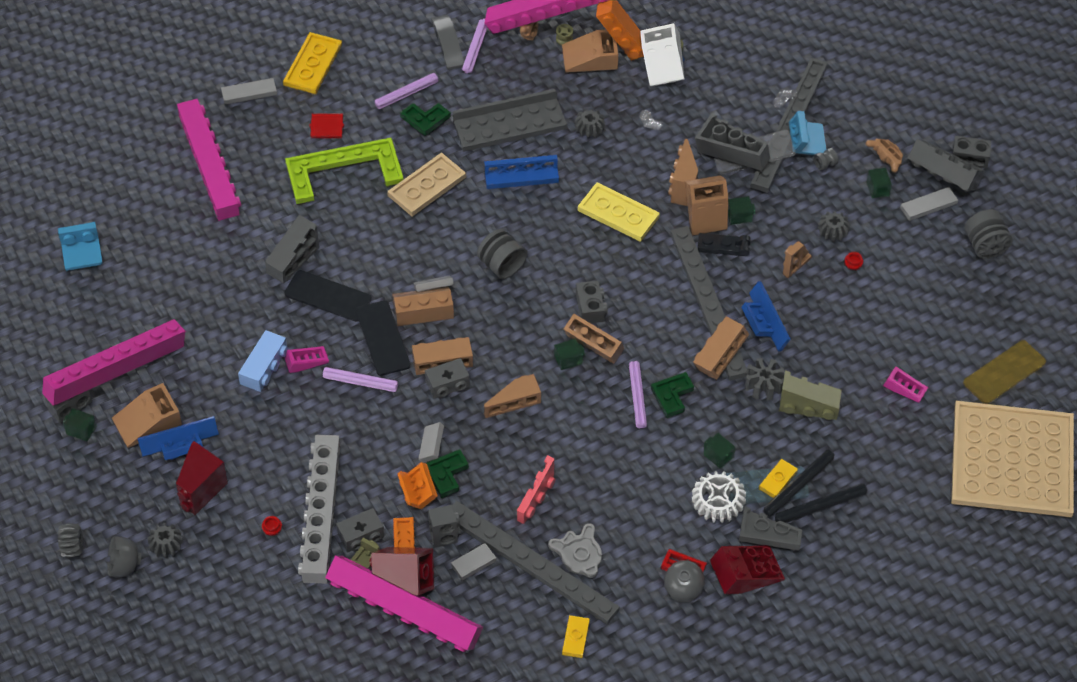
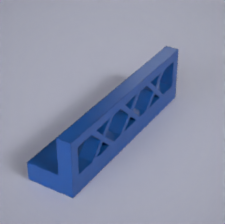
M557 155L484 161L486 188L497 189L559 183ZM546 162H553V165H544V164H545ZM528 164H534V165L531 166V167H527V166H526V165H528ZM512 165H515V166H516L515 168H508L509 166H512ZM490 167L498 168L496 170H489Z

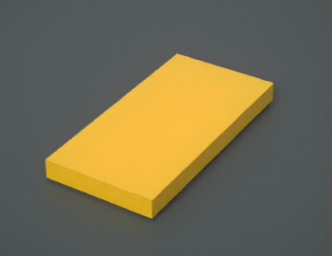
M309 32L283 80V86L317 94L342 47V40Z

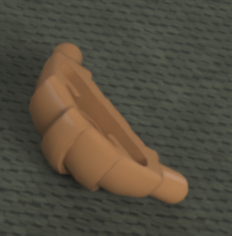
M538 21L519 27L520 34L524 39L533 40L537 36Z
M888 139L866 141V146L873 147V150L877 151L880 160L883 163H887L891 167V171L896 173L903 157L899 147Z

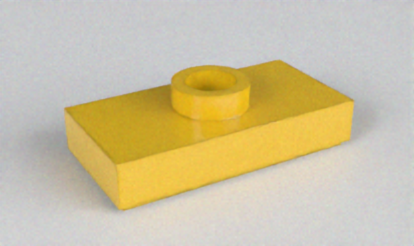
M781 459L759 485V490L774 498L788 485L798 472V468Z
M569 615L562 655L583 658L590 622L589 618Z

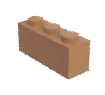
M576 314L572 315L563 329L568 337L615 364L625 349L621 341Z
M726 316L718 324L713 335L707 339L703 349L695 356L693 363L697 369L717 380L749 336L745 326Z
M469 337L412 345V357L416 375L425 374L427 369L459 358L462 359L465 368L473 367V354Z

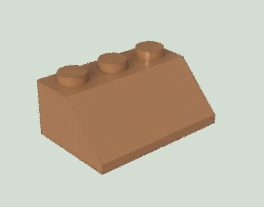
M448 286L420 292L410 291L392 294L397 326L454 318L451 290Z

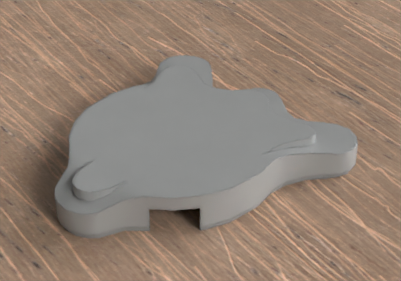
M586 524L580 535H576L573 531H568L564 538L551 539L548 542L549 549L561 557L562 563L569 571L588 578H593L598 574L602 551L594 539L595 527L593 524Z

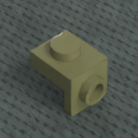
M362 538L361 547L351 560L371 570V553L380 550V547L375 541Z

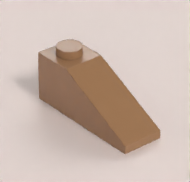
M534 374L524 375L513 380L484 404L485 418L540 404L541 391Z

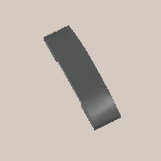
M448 15L432 17L431 22L434 31L437 33L447 70L462 68L464 64L463 56L450 17Z

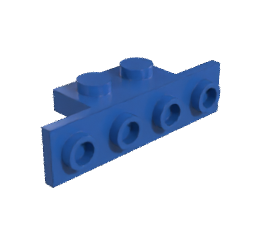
M758 281L749 293L754 303L745 302L741 308L755 336L771 337L777 350L782 351L791 339L762 282Z
M212 416L137 439L142 457L162 451L164 459L168 460L187 454L193 441L203 447L201 439L212 437L219 433L215 417Z

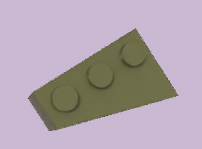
M785 370L779 411L787 414L794 413L807 417L814 416L827 420H837L842 390L820 382L818 385L808 382V378L803 376L799 379L791 376V372Z

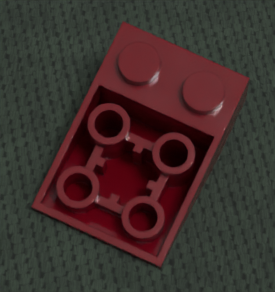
M721 546L710 559L724 594H741L785 580L770 546Z

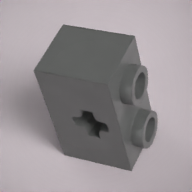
M461 358L425 370V382L433 399L470 387V377Z
M373 508L336 523L337 534L347 553L358 550L361 547L362 538L377 542L384 537L383 525Z

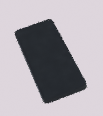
M298 270L284 292L287 298L358 322L355 312L356 307L369 304L372 300L370 294L303 270Z
M383 300L356 307L355 312L377 374L382 376L409 369L410 361L388 301Z

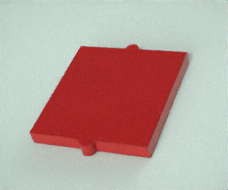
M312 114L311 124H309L311 128L310 137L342 138L344 128L343 114Z

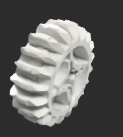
M715 471L714 475L708 472L707 478L701 476L700 482H696L695 488L692 490L694 509L698 510L700 516L704 515L706 520L711 517L713 523L716 519H720V522L723 523L724 518H727L729 521L732 519V516L737 518L738 512H742L743 505L746 504V491L744 490L743 483L740 484L739 478L733 479L732 473L726 476L725 471L722 472V475ZM706 491L709 493L707 501L703 499ZM733 492L735 498L732 502H730V493Z

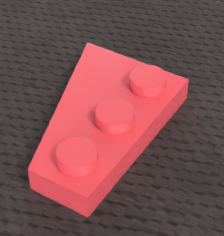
M548 455L544 461L545 469L543 472L538 471L533 485L534 488L528 489L517 509V521L523 524L528 518H532L536 510L535 507L538 503L541 504L543 502L548 488L551 489L555 483L554 458Z

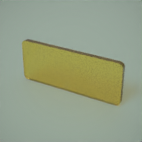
M1021 340L965 378L963 384L983 404H989L1046 364V359L1028 342Z

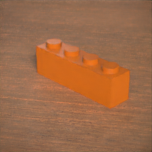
M608 0L598 3L597 19L632 61L644 57L641 30L617 0Z

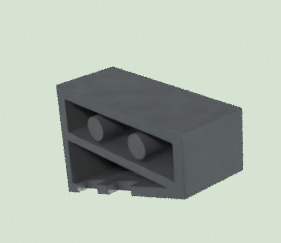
M299 215L272 253L267 257L265 261L266 273L284 284L319 249L317 225Z

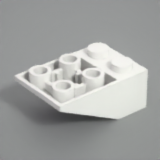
M669 24L641 30L642 50L650 87L685 80L680 32L676 25Z

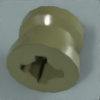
M561 24L556 28V42L562 46V44L573 40V28L570 25Z

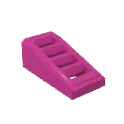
M324 346L287 350L285 362L289 373H295L327 364L329 359Z
M896 366L883 384L887 389L918 403L928 389L927 386Z

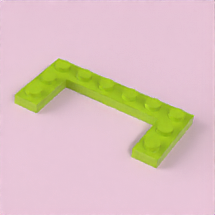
M392 138L285 158L296 204L314 201L308 176L310 172L378 159L385 185L390 186L400 183L404 178Z

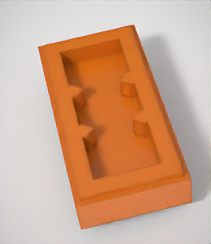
M414 517L393 518L394 547L415 548Z

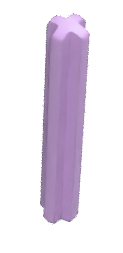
M484 18L478 22L462 67L466 74L473 71L488 28L484 23Z
M435 73L429 74L376 99L375 105L378 109H382L437 83L438 77Z
M631 361L629 363L636 427L638 429L646 428L647 421L640 363L638 361Z
M325 367L323 370V378L392 392H396L398 388V381L329 367Z

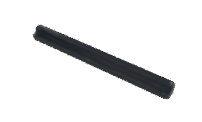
M826 450L775 496L764 507L763 512L769 517L774 515L834 459L835 454L830 450Z
M864 483L778 512L775 514L776 522L782 521L786 523L867 494V487Z

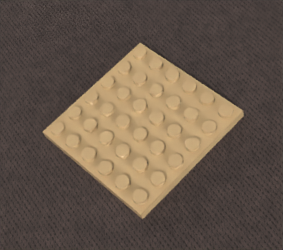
M956 401L954 408L951 504L1072 517L1074 513V414Z

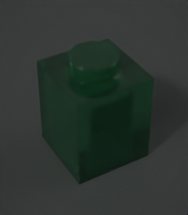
M875 168L868 170L866 183L871 197L890 196L892 184L887 169Z
M749 196L728 199L730 225L752 222L753 214H755V205L751 203Z
M576 338L554 345V357L561 371L582 364L585 352L583 346L578 344Z
M72 409L63 421L67 435L87 442L97 427L94 415Z
M717 433L705 441L703 455L720 469L734 458L735 446L721 434Z

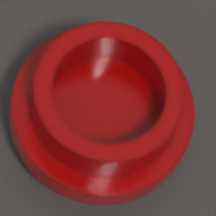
M850 252L845 257L844 263L849 269L856 270L862 267L863 258L858 252Z
M268 516L262 522V530L267 535H276L282 529L280 519L275 516Z

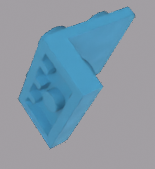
M797 111L789 121L793 153L814 155L819 152L824 153L826 143L823 124L807 122L804 111Z
M95 222L58 228L66 271L103 264Z

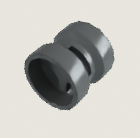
M828 148L824 153L819 152L813 156L815 166L820 171L827 169L829 165L834 166L838 164V156L833 148Z

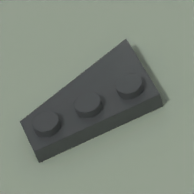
M744 506L739 541L800 550L801 529L782 521L775 522L768 519V515L760 513V515L751 512V508Z

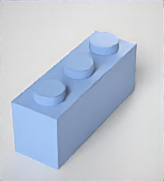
M265 330L238 373L241 385L259 392L262 391L264 386L268 385L273 371H277L280 360L286 356L288 346L285 337Z

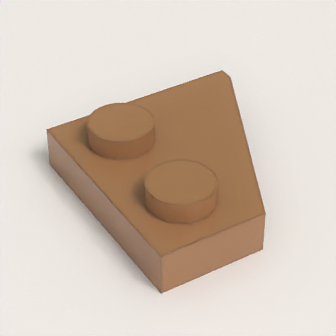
M798 241L793 246L790 245L785 251L783 275L787 278L791 277L812 259V255L809 254V251L801 242Z

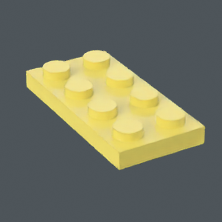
M596 182L578 205L579 212L640 242L660 217L659 212Z

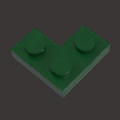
M412 103L400 112V117L426 136L451 117V112L439 103L426 112Z
M687 372L652 383L651 390L666 418L685 411L679 396L694 391V385Z
M461 449L426 463L433 484L441 498L459 491V485L453 475L469 468V464Z

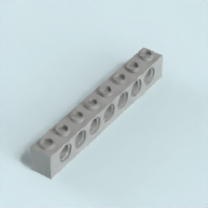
M315 435V443L311 442L313 459L309 460V471H312V474L307 479V488H310V493H306L305 500L308 510H304V522L307 523L306 528H302V540H305V543L300 547V557H303V562L299 563L298 574L302 575L303 583L328 584V579L325 577L329 570L340 438L339 435Z

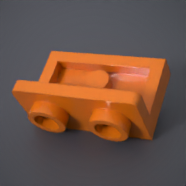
M421 462L408 473L403 471L397 473L405 501L409 506L423 509L438 497L426 463Z

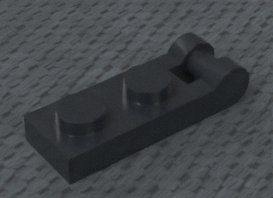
M699 233L698 251L702 253L748 256L750 254L749 245L751 237L748 235L737 237Z

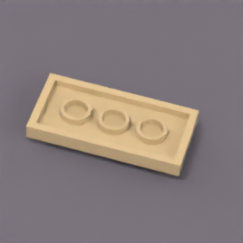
M441 152L388 190L387 195L413 217L465 179L466 172Z

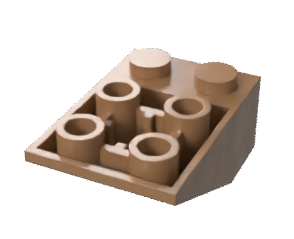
M606 29L596 30L562 44L565 72L618 69L617 42Z
M685 139L683 146H679L678 156L680 157L675 159L673 168L675 171L670 175L669 183L671 184L668 195H671V203L688 206L685 181L698 179V168L689 141Z
M719 175L685 181L691 234L698 235L699 233L727 230L728 191L726 179Z
M164 383L145 390L112 417L127 448L139 444L137 438L182 425L179 410Z

